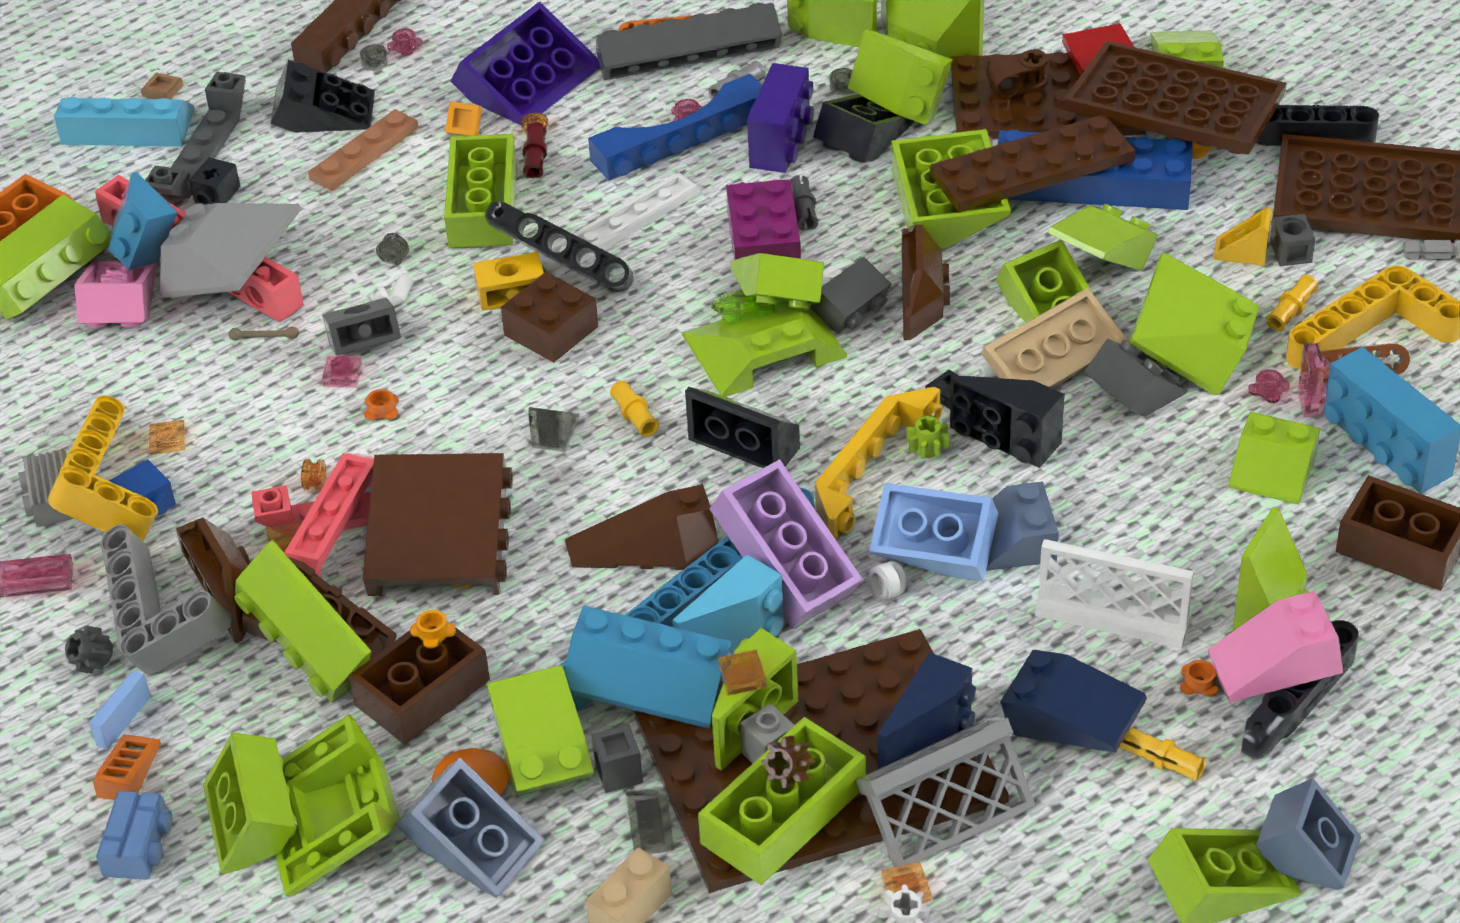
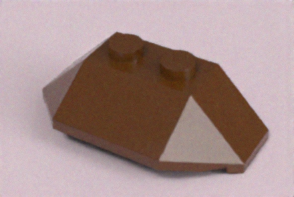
M913 225L902 229L903 340L913 339L942 319L943 306H950V285L943 286V284L949 283V263L942 264V249L923 225Z
M203 517L176 528L181 552L202 588L230 612L232 616V622L228 628L230 636L235 643L242 641L247 633L242 630V615L244 611L238 606L234 596L236 595V579L250 564L245 548L243 546L237 547L230 534Z

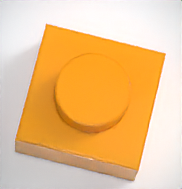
M449 102L445 132L464 136L479 135L483 107L480 105Z

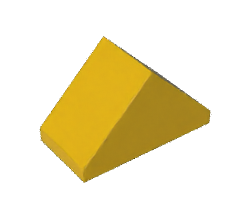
M1266 207L1217 236L1213 258L1220 261L1265 266L1272 210Z

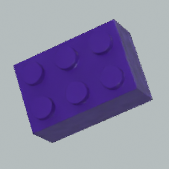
M772 63L747 119L749 168L786 173L790 163L796 162L798 143H804L806 124L811 125L814 117V107L810 106L814 85L813 81H809V68Z

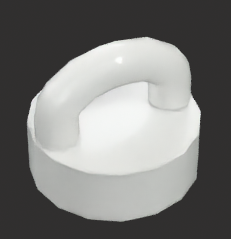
M885 562L870 569L869 585L873 594L878 599L886 601L898 597L905 591L907 584L906 573L898 562Z

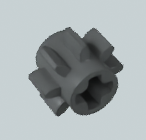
M86 625L84 631L76 629L67 639L65 654L69 660L68 663L76 665V671L92 674L94 669L102 670L103 666L110 661L113 646L109 640L110 637L101 634L102 628Z

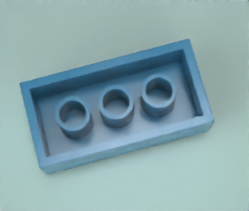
M1363 346L1330 363L1323 410L1330 423L1337 424L1349 434L1354 443L1365 447L1374 455L1378 463L1388 466L1405 485L1412 486L1420 494L1453 476L1460 442V424Z

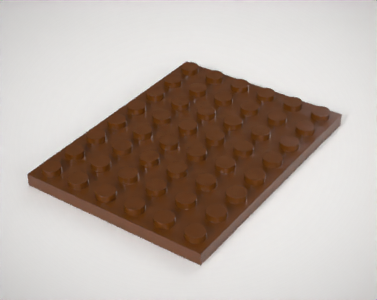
M914 630L797 664L798 702L784 716L794 725L806 717L865 755L866 775L878 770V733L929 652L933 653L922 630ZM634 711L639 730L708 893L752 881L747 875L700 844L698 813L753 763L741 752L723 770L715 767L712 722L708 729ZM978 755L970 758V760L976 762ZM987 755L984 766L996 771L992 761ZM963 762L955 765L950 782L966 788L974 767ZM944 771L936 774V776L942 778ZM981 771L974 792L990 799L997 777ZM929 778L921 781L915 797L932 804L940 783ZM1005 786L998 800L1000 804L1009 803V793ZM910 787L901 791L907 794ZM947 787L940 808L956 815L963 793ZM859 793L775 873L884 841L867 796ZM895 794L882 799L881 803L886 816L898 820L905 799ZM972 797L965 816L986 810L988 804ZM913 803L905 824L918 830L923 829L929 809ZM937 813L933 825L953 819ZM890 824L893 832L895 825ZM903 829L901 835H904V834H907V833H910V832Z

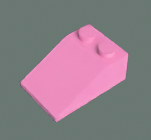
M92 260L75 283L77 323H87V326L91 328L105 327L108 323H121L122 327H137L141 323H145L150 312L158 262L128 270L119 260Z
M1315 591L1297 594L1293 597L1276 601L1208 648V655L1229 703L1343 673L1339 637Z

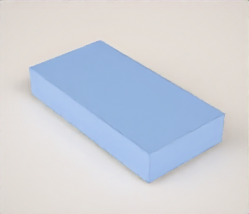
M133 670L90 720L89 724L96 746L108 750L151 698L145 674Z

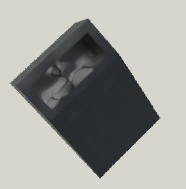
M288 59L276 85L270 124L295 133L366 130L371 126L375 90L363 84H356L339 78L335 74L325 73L311 68L304 63H297Z
M953 375L950 386V428L962 436H969L983 442L991 449H998L1012 455L1022 463H1029L1040 468L1062 444L1065 394L1034 380Z

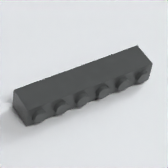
M754 3L746 8H727L719 13L708 15L700 13L687 19H667L660 24L649 26L640 24L622 31L608 30L600 35H596V53L603 80H609L780 48L782 31L774 3Z

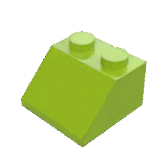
M1250 411L1240 436L1228 487L1299 505L1317 456L1320 428Z

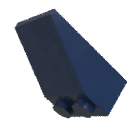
M1033 649L1000 703L1005 718H1008L1013 730L1012 734L1016 736L1116 753L1146 702L1147 697L1146 693L1067 654Z
M929 652L878 733V769L973 726L975 712L971 711V704L975 697L976 686L972 685V667Z

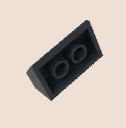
M689 386L685 390L688 440L761 468H765L778 460H781L786 467L800 449V430L798 424L707 390Z

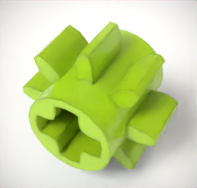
M933 416L917 418L915 427H907L906 441L909 442L908 451H915L922 459L935 456L940 457L941 448L949 449L950 447L947 423L941 424L940 420Z

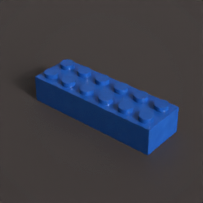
M999 130L998 145L1041 132ZM1125 137L1136 150L1135 161L1010 197L1007 200L1104 205L1106 203L1111 206L1188 210L1193 141Z

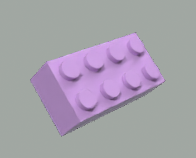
M781 460L722 490L710 507V511L742 557L748 554L782 575L783 616L791 629L798 627L846 599L863 581L857 569Z

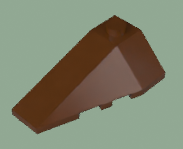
M703 484L668 491L566 538L565 544L572 567L617 568L620 565L640 566L641 569H653V566L674 567L675 570H684L719 543L713 513L710 511L711 505Z

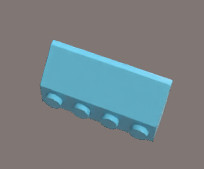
M105 97L61 98L54 119L61 145L182 147L195 108L194 105L184 100L167 98L109 99Z

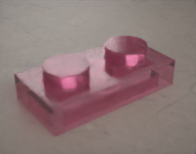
M1318 343L1304 344L1297 391L1303 417H1318L1319 404H1324L1325 402L1323 378H1328L1329 363L1327 357H1322Z
M71 554L0 561V597L72 590L73 560Z

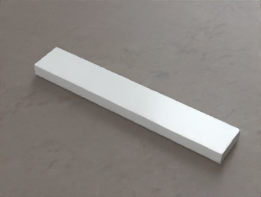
M678 172L573 234L605 250L699 195L700 187ZM563 239L552 245V251L556 253L563 251L566 248L567 240ZM538 253L544 273L548 272L555 277H559L571 270ZM587 253L583 255L580 264L588 260L589 258L593 257L595 254Z

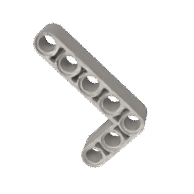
M123 524L111 527L104 534L101 548L119 650L140 671L147 675L155 674L217 639L228 630L232 622L230 612L207 591L195 592L161 612L148 546Z

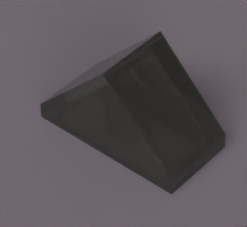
M529 407L528 418L532 448L566 452L580 414Z
M664 786L624 791L633 850L639 847L649 854L674 851L667 793Z

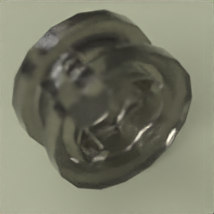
M378 44L363 47L360 51L362 67L369 71L385 68L388 64L386 48Z
M838 68L830 73L829 87L833 93L848 95L854 92L847 88L852 70Z
M388 233L377 245L376 253L383 262L398 266L409 253V245L400 235Z

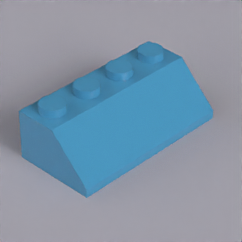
M583 605L572 633L564 673L571 695L709 729L712 722V714L730 666L731 641Z

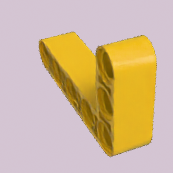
M1400 265L1387 267L1293 327L1288 336L1286 361L1296 369H1306L1307 360L1314 352L1343 348L1395 313L1440 342L1452 343L1460 339V301L1407 267Z
M101 395L95 399L48 495V502L53 509L103 532H107L115 525L123 524L144 541L158 513L157 506L151 500L95 475L125 413V407L119 400L111 396Z

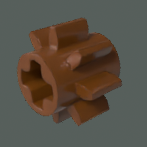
M791 735L782 737L781 743L776 741L767 744L770 752L766 759L761 760V763L766 766V770L769 773L767 778L769 781L781 779L782 787L788 788L794 786L795 781L803 782L810 779L806 771L810 765L815 764V760L811 759L807 750L809 747L808 743L795 744V738Z

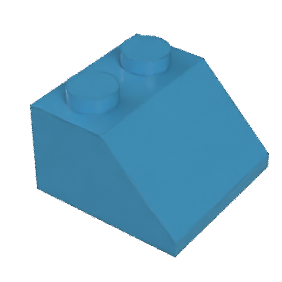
M137 172L132 173L113 222L108 248L128 270L159 261L161 245L168 238L177 215V211Z

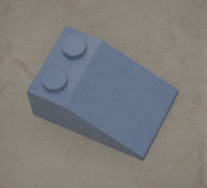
M461 758L445 768L395 823L424 853L495 898L500 895L546 841Z

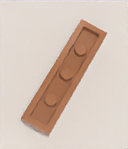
M394 109L308 171L309 180L330 191L335 190L418 129V121Z

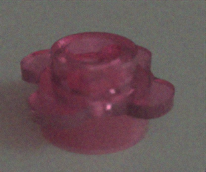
M399 29L392 34V42L387 43V49L389 51H397L403 56H409L413 54V50L416 47L422 46L423 40L420 37H416L415 32L411 29Z
M693 99L679 100L671 109V113L675 115L673 121L698 111L702 108L701 105Z
M1266 369L1256 375V381L1249 385L1248 392L1254 396H1261L1269 403H1277L1280 401V395L1289 390L1290 384L1284 380L1280 372Z

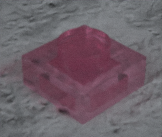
M327 356L322 377L323 387L357 388L362 369L361 356Z

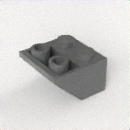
M1107 338L1084 371L1085 374L1125 407L1145 417L1188 392L1178 383L1180 376L1165 366L1161 368L1155 363L1157 360L1132 346L1126 340L1119 344Z

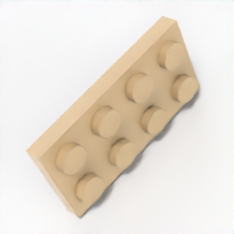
M1087 288L984 346L981 354L999 378L1034 380L1053 389L1084 371L1107 338L1119 344L1123 340H1129Z

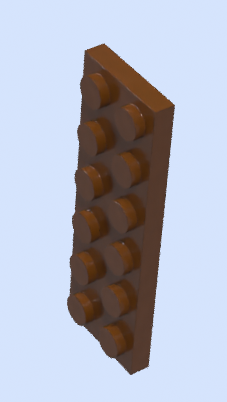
M1099 115L931 164L930 175L959 213L1135 161L1136 150L1106 115Z

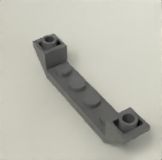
M216 71L205 88L209 110L171 168L155 165L145 179L160 195L190 199L192 190L189 179L208 157L216 158L240 120L246 83L245 75Z

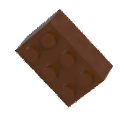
M1368 475L1340 521L1335 552L1441 591L1460 558V507Z
M456 628V633L452 637H446L435 648H426L423 645V641L419 637L412 636L409 630L351 673L349 680L354 705L406 745L490 680L486 650Z

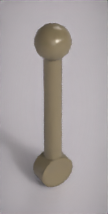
M288 327L286 330L241 331L238 328H232L229 331V337L234 341L239 340L241 337H287L294 339L299 335V330L296 327Z

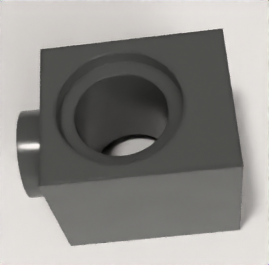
M1306 215L1272 217L1270 243L1279 266L1312 263L1315 237Z
M629 724L591 734L594 762L605 793L643 783L641 755Z

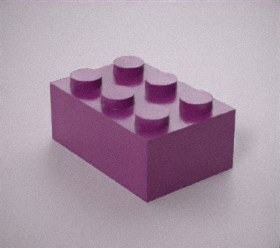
M790 179L726 185L727 214L734 260L758 253L801 259V243Z

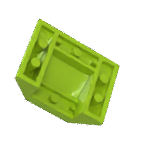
M881 0V21L886 36L948 58L962 55L983 56L984 0Z
M1163 252L1156 265L1129 344L1209 393L1218 395L1246 351L1260 306L1253 303L1247 297L1240 295L1229 287Z
M779 301L776 302V305H766L682 332L683 338L719 394L724 397L754 388L753 369L806 352L815 367H819L847 357L846 352L825 322L810 308L811 305L808 306V310L793 309L788 307V302Z
M349 714L283 757L284 778L286 784L290 787L289 800L292 813L297 818V828L294 836L288 839L281 853L275 855L285 895L287 897L296 895L393 830L396 827L395 823L400 819L385 765L355 719Z

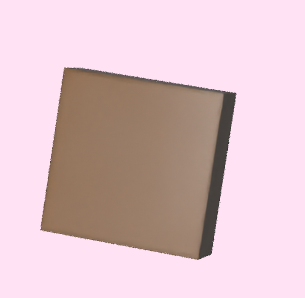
M156 72L141 89L142 97L172 99L183 87V80L179 77Z

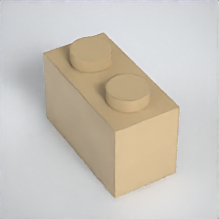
M637 847L586 900L588 922L645 923L672 895L670 866Z

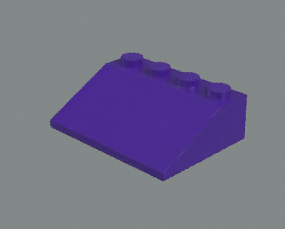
M539 1L461 60L450 82L472 103L526 127L597 71L600 65L598 58Z

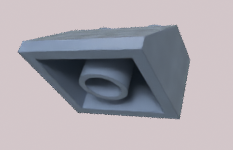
M1043 481L1006 486L992 498L999 514L986 571L1040 564L1041 546L1044 539L1058 542L1059 532ZM1051 554V558L1057 562V555Z
M1312 778L1274 795L1256 845L1263 857L1270 861L1280 874L1339 890L1345 887L1361 836L1315 779Z

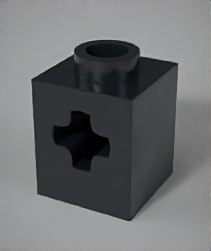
M210 157L206 159L189 179L194 203H202L203 205L228 203L241 187L236 164Z

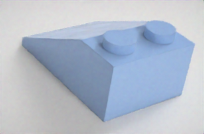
M885 483L869 552L870 554L945 576L984 582L999 513L991 497Z

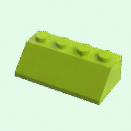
M61 195L0 241V313L4 318L10 319L23 313L109 246L111 233L96 213L67 196Z
M273 540L263 547L236 579V595L234 598L238 606L246 614L251 612L260 621L258 625L265 637L271 642L276 640L284 648L283 655L294 669L301 668L309 677L307 680L308 684L319 697L325 695L333 703L351 689L349 675L370 660L371 650Z

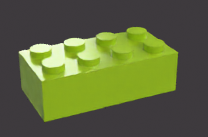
M514 134L450 137L444 214L448 248L513 245L512 237L489 225L485 218V212L492 202H505L515 208L517 160Z
M806 717L802 718L783 737L793 735L795 744H809L807 750L811 759L815 760V764L810 765L806 771L810 778L809 780L803 782L795 781V785L788 788L782 787L781 779L769 781L767 779L769 773L766 770V766L761 763V760L766 759L770 752L768 749L698 813L700 844L760 885L767 881L860 793L855 780L866 775L865 755Z

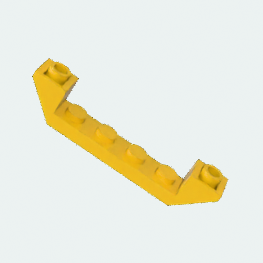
M930 387L886 396L815 482L816 508L820 518L836 541L843 533L848 534L855 523L853 498L846 495L850 483L854 478L857 480L861 478L867 462L871 457L876 458L879 456L884 441L889 435H896L900 425L915 427L916 419L923 416H933L940 419L943 406L940 405L939 388Z

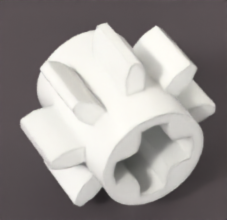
M903 884L902 889L895 894L890 890L886 891L884 899L888 905L883 904L879 906L878 916L887 918L886 923H923L921 919L929 918L931 908L921 906L924 895L923 891L915 893L908 890L907 885ZM900 908L907 909L908 915H902Z

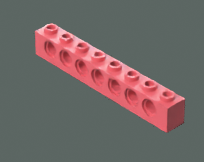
M117 175L95 190L101 219L110 226H113L129 180L120 175ZM170 204L177 211L172 228H174L186 216V212ZM267 257L262 260L239 291L227 292L278 322H282L304 305L298 275Z

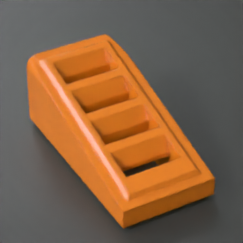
M123 734L93 779L97 798L115 800L119 791L139 793L161 745L160 739ZM129 745L144 747V750L129 749L128 747ZM124 756H131V757H138V758H137V760H136V759L124 758ZM120 765L131 767V769L121 768ZM115 775H120V776H125V777H124V778H120V777H115Z

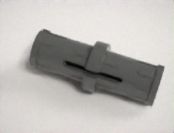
M796 175L790 180L798 228L805 230L804 221H806L808 230L815 229L818 226V219L815 213L816 198L810 191L808 178L802 175L803 184H801L800 176Z

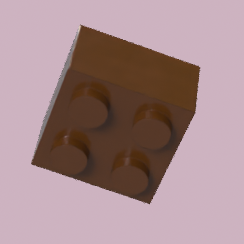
M548 272L543 273L501 306L504 336L553 363L599 327L596 298Z

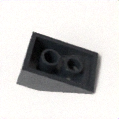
M856 94L822 103L813 138L822 141V145L828 149L845 151L849 153V158L858 162H866L867 160L879 157L891 146V141L897 140L915 121L899 116L862 95Z

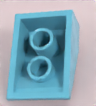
M747 554L673 619V627L731 641L730 656L734 655L742 640L750 638L760 628L773 636H777L784 626L782 575Z

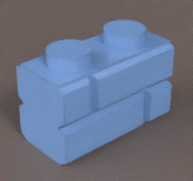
M119 791L117 793L96 855L102 876L147 880L150 877L153 866H159L162 859L161 839L163 834L170 833L172 827V813L170 810H167L163 796L156 793H142L141 795L137 792Z

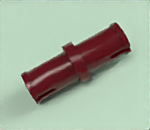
M539 122L530 123L526 129L527 138L522 148V154L525 158L523 174H526L527 178H540L543 175V160L547 156V146L545 144L547 128Z

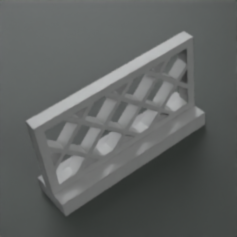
M988 718L855 780L861 795L867 796L896 870L900 871L1036 806L1009 737L1013 730L1008 718ZM998 745L1001 746L1005 757L1000 772L984 766L989 750ZM978 755L976 762L970 760V758ZM962 762L974 767L966 788L950 782L955 765ZM944 771L942 778L936 776V774ZM981 771L997 777L990 799L974 792ZM927 778L940 783L932 804L915 797L921 781ZM1005 782L1016 786L1021 802L1010 807L998 803ZM910 787L907 794L901 791ZM947 787L963 793L956 815L940 808ZM893 794L905 799L898 820L887 817L881 803L882 799ZM972 797L988 804L982 820L976 823L964 819ZM913 803L929 809L922 831L905 824ZM996 808L1002 810L994 814ZM937 813L954 820L948 836L943 839L930 835ZM890 824L895 825L893 832ZM962 824L968 826V827H966V828L960 830V827H961ZM903 829L920 836L914 852L902 857L898 847V841ZM927 840L934 842L925 847Z

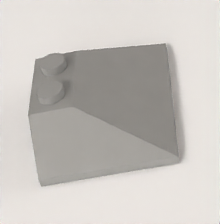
M199 203L191 206L186 211V216L177 226L171 229L169 237L161 245V295L163 298L239 291L301 211V206L299 204L215 203L207 205Z

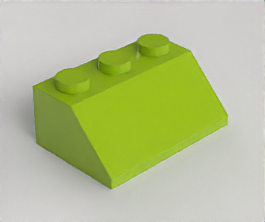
M232 732L203 783L221 874L239 871L281 853L288 839L294 836L297 828V818L292 813L289 800L290 787L285 782L283 757L279 755L276 738Z

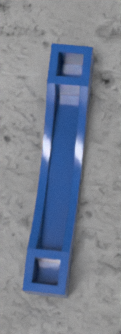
M747 74L723 84L718 94L708 104L684 118L650 127H614L588 138L590 161L609 181L616 177L627 175L629 172L646 165H652L658 160L673 154H679L700 143H706L725 133L733 132L747 125L748 116L762 85L751 74Z

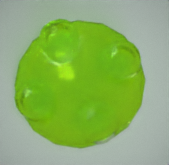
M742 289L725 293L711 303V308L720 313L722 320L725 322L738 321L742 318L743 314L755 313L758 316H766L775 312L774 305L756 303V297L745 296Z

